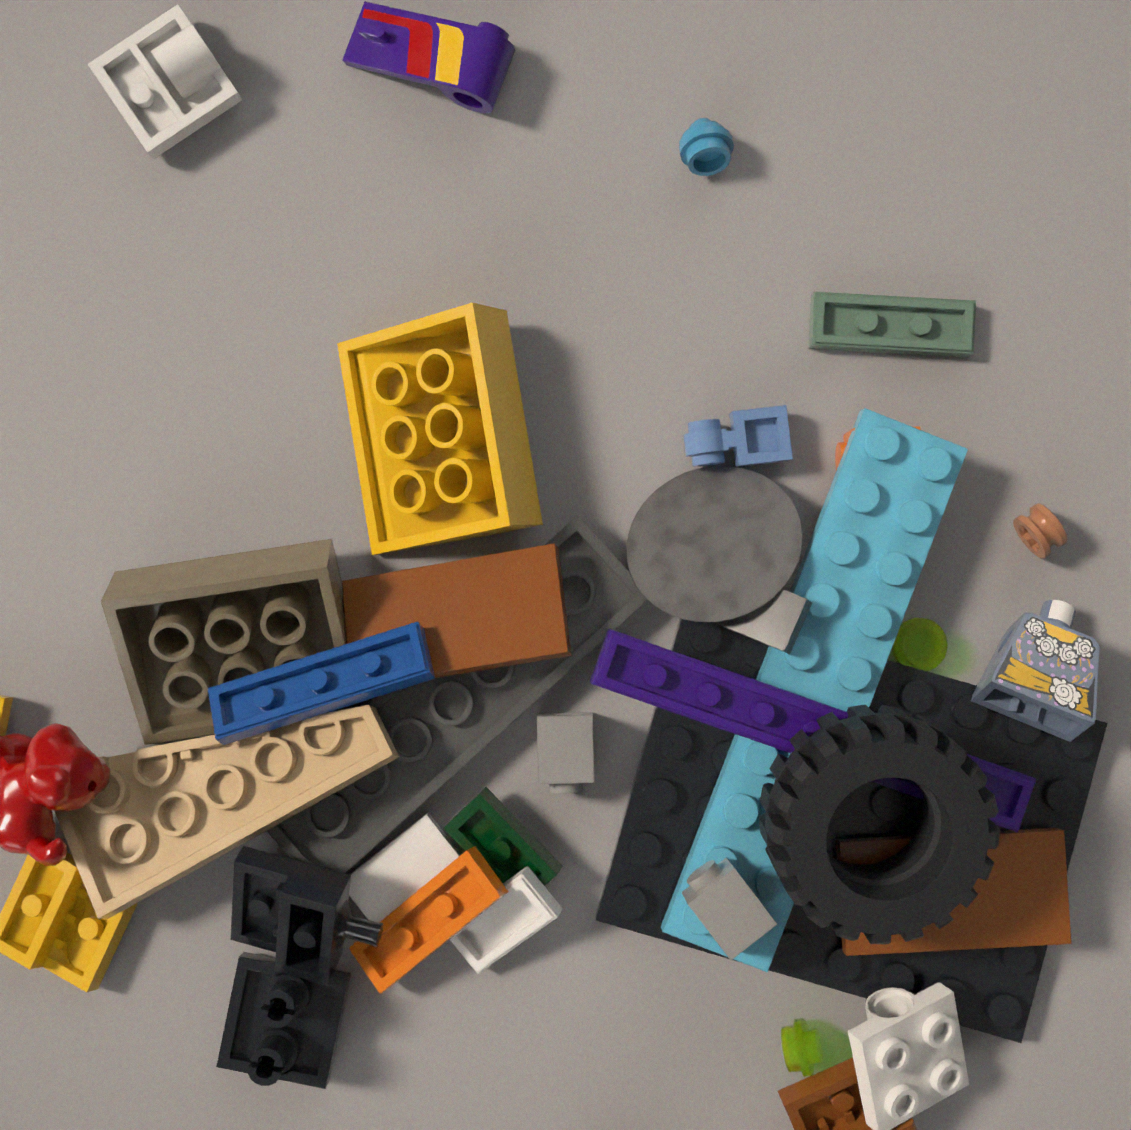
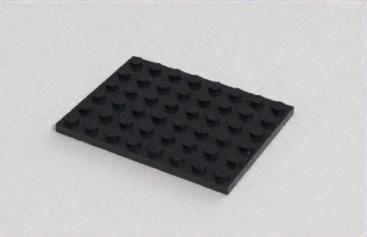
M679 618L671 650L756 680L769 646L712 622H695ZM887 660L869 708L874 713H878L879 708L882 705L900 708L909 717L917 714L930 721L940 731L949 736L967 752L966 754L1036 778L1019 830L1044 828L1064 830L1068 872L1108 723L1095 720L1092 726L1069 742L972 702V695L977 685ZM656 706L654 707L595 915L596 921L729 959L724 955L662 932L661 924L734 738V733ZM872 781L856 788L838 805L830 820L826 841L829 853L837 859L836 839L915 835L922 819L923 799ZM998 826V827L1000 828V831L1010 830V829H1007V828ZM794 903L769 971L866 999L874 992L884 988H901L915 995L940 982L954 992L960 1026L1022 1043L1048 945L846 956L842 950V937L835 934L831 925L821 928L807 917L801 905H795Z

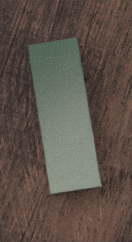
M813 292L810 306L808 349L969 358L974 354L976 300Z

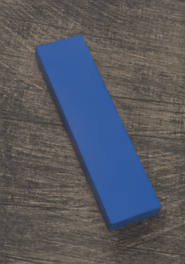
M417 621L208 688L215 739L222 745H226L435 679L423 626Z

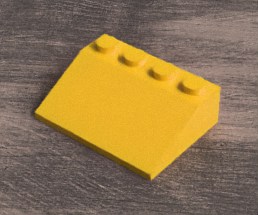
M472 302L337 343L372 555L497 535L543 525L507 310Z

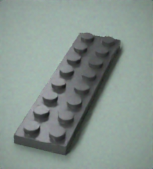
M578 515L545 544L555 543L559 549L572 656L438 677L375 697L367 705L376 708L399 757L267 830L268 834L291 859L345 874L605 639L608 628L615 630L647 601L646 597L636 586L630 572Z

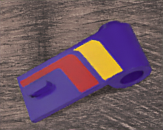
M364 1L342 61L347 66L438 87L448 99L466 109L479 113H491L514 56L515 48L508 40L509 34L501 27L489 22H480L478 26Z

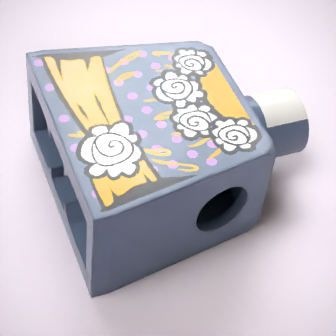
M1047 600L1042 604L1039 616L1034 613H1023L1005 632L972 695L971 701L1071 742L1095 723L1100 645L1095 638L1072 629L1076 610L1072 605L1060 600Z

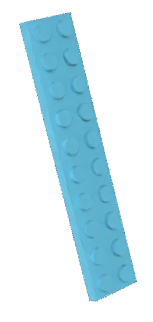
M866 408L859 411L853 427L855 430L851 432L790 590L791 593L811 601L812 605L790 655L769 646L756 678L760 682L846 712L848 707L867 705L869 707L968 451L965 447ZM735 734L664 916L661 929L664 933L728 957L689 907L682 894V891L689 887L687 883L688 877L696 869L708 861L714 860L718 864L727 858L777 923L775 927L737 955L734 960L768 972L794 902L786 892L765 851L767 845L760 833L759 816L766 813L760 802L763 784H774L776 780L769 768L777 754H782L788 758L791 753Z

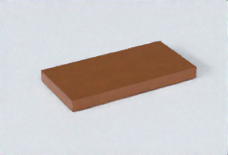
M555 543L342 581L347 644L419 621L425 631L435 678L572 656L559 549Z
M1044 828L1018 830V832L1012 830L1000 831L999 846L996 849H988L987 856L994 862L989 878L987 880L977 879L973 888L978 893V896L968 908L964 907L961 903L949 913L954 919L941 929H938L932 923L922 928L923 937L905 942L900 934L891 935V943L870 944L864 933L860 932L858 940L851 941L842 938L843 953L846 956L1072 944L1064 830ZM914 835L836 839L837 859L850 864L881 862L901 851Z

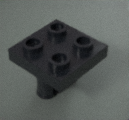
M243 952L238 958L216 1067L248 1073L249 1078L261 1086H269L278 1080L326 1089L330 1080L351 973L335 970L328 986L275 971V958Z

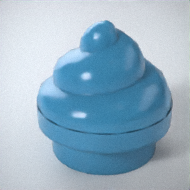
M700 118L694 121L679 141L681 160L695 175L709 176L717 174L724 170L731 161V154L734 149L732 135L716 121H711L708 118Z

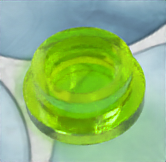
M911 618L901 623L892 646V653L900 664L930 671L936 668L945 658L948 647L947 638L943 629L936 622L927 618Z
M804 1018L794 1019L793 1025L782 1026L781 1028L782 1049L786 1067L789 1073L801 1071L804 1077L813 1076L814 1064L823 1062L820 1036L817 1028L808 1029Z

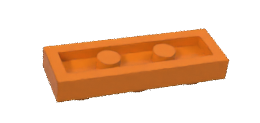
M476 846L466 850L379 922L383 923L384 926L377 948L356 941L348 949L381 994L396 984L509 891Z

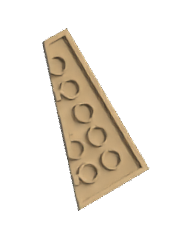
M366 705L324 713L226 745L218 742L215 739V735L137 749V752L112 757L101 756L100 758L107 763L110 769L109 783L105 790L99 793L91 803L82 809L68 812L54 810L97 918L109 919L397 759L399 755L376 708Z

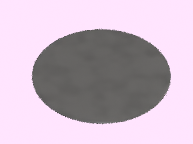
M734 466L698 468L685 472L664 483L642 504L635 515L628 533L626 553L628 567L640 592L662 611L672 616L695 622L730 620L760 608L774 598L786 585L795 571L800 558L803 540L802 526L797 509L786 492L762 474Z

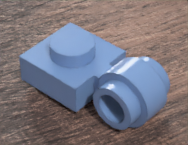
M787 405L732 411L729 413L731 431H727L726 428L721 429L720 419L688 423L689 433L683 435L686 457H692L693 467L725 463L724 453L729 452V449L734 451L735 467L793 460Z

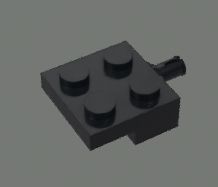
M246 846L242 847L234 861L230 940L276 952L275 971L328 986L342 956L345 938L377 948L384 924L352 916L348 903L351 875Z

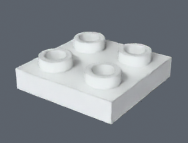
M178 4L88 63L96 78L153 159L242 101L239 93Z
M940 982L915 995L901 988H884L874 992L867 998L865 1009L868 1020L848 1030L866 1124L873 1130H891L969 1085L954 992Z

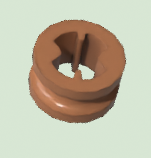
M1037 503L1030 507V515L1028 517L1019 515L1013 519V525L1026 547L1037 557L1043 559L1050 555V547L1052 545L1061 547L1067 543L1068 538L1057 517L1044 505Z

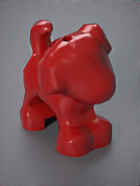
M54 723L40 729L33 738L20 733L0 736V847L10 853L30 855L37 862L45 866H56L65 859L67 854L66 843L61 838L55 839L56 824L52 810L68 812L82 809L91 803L99 793L105 790L110 778V769L107 763L86 747L69 726Z

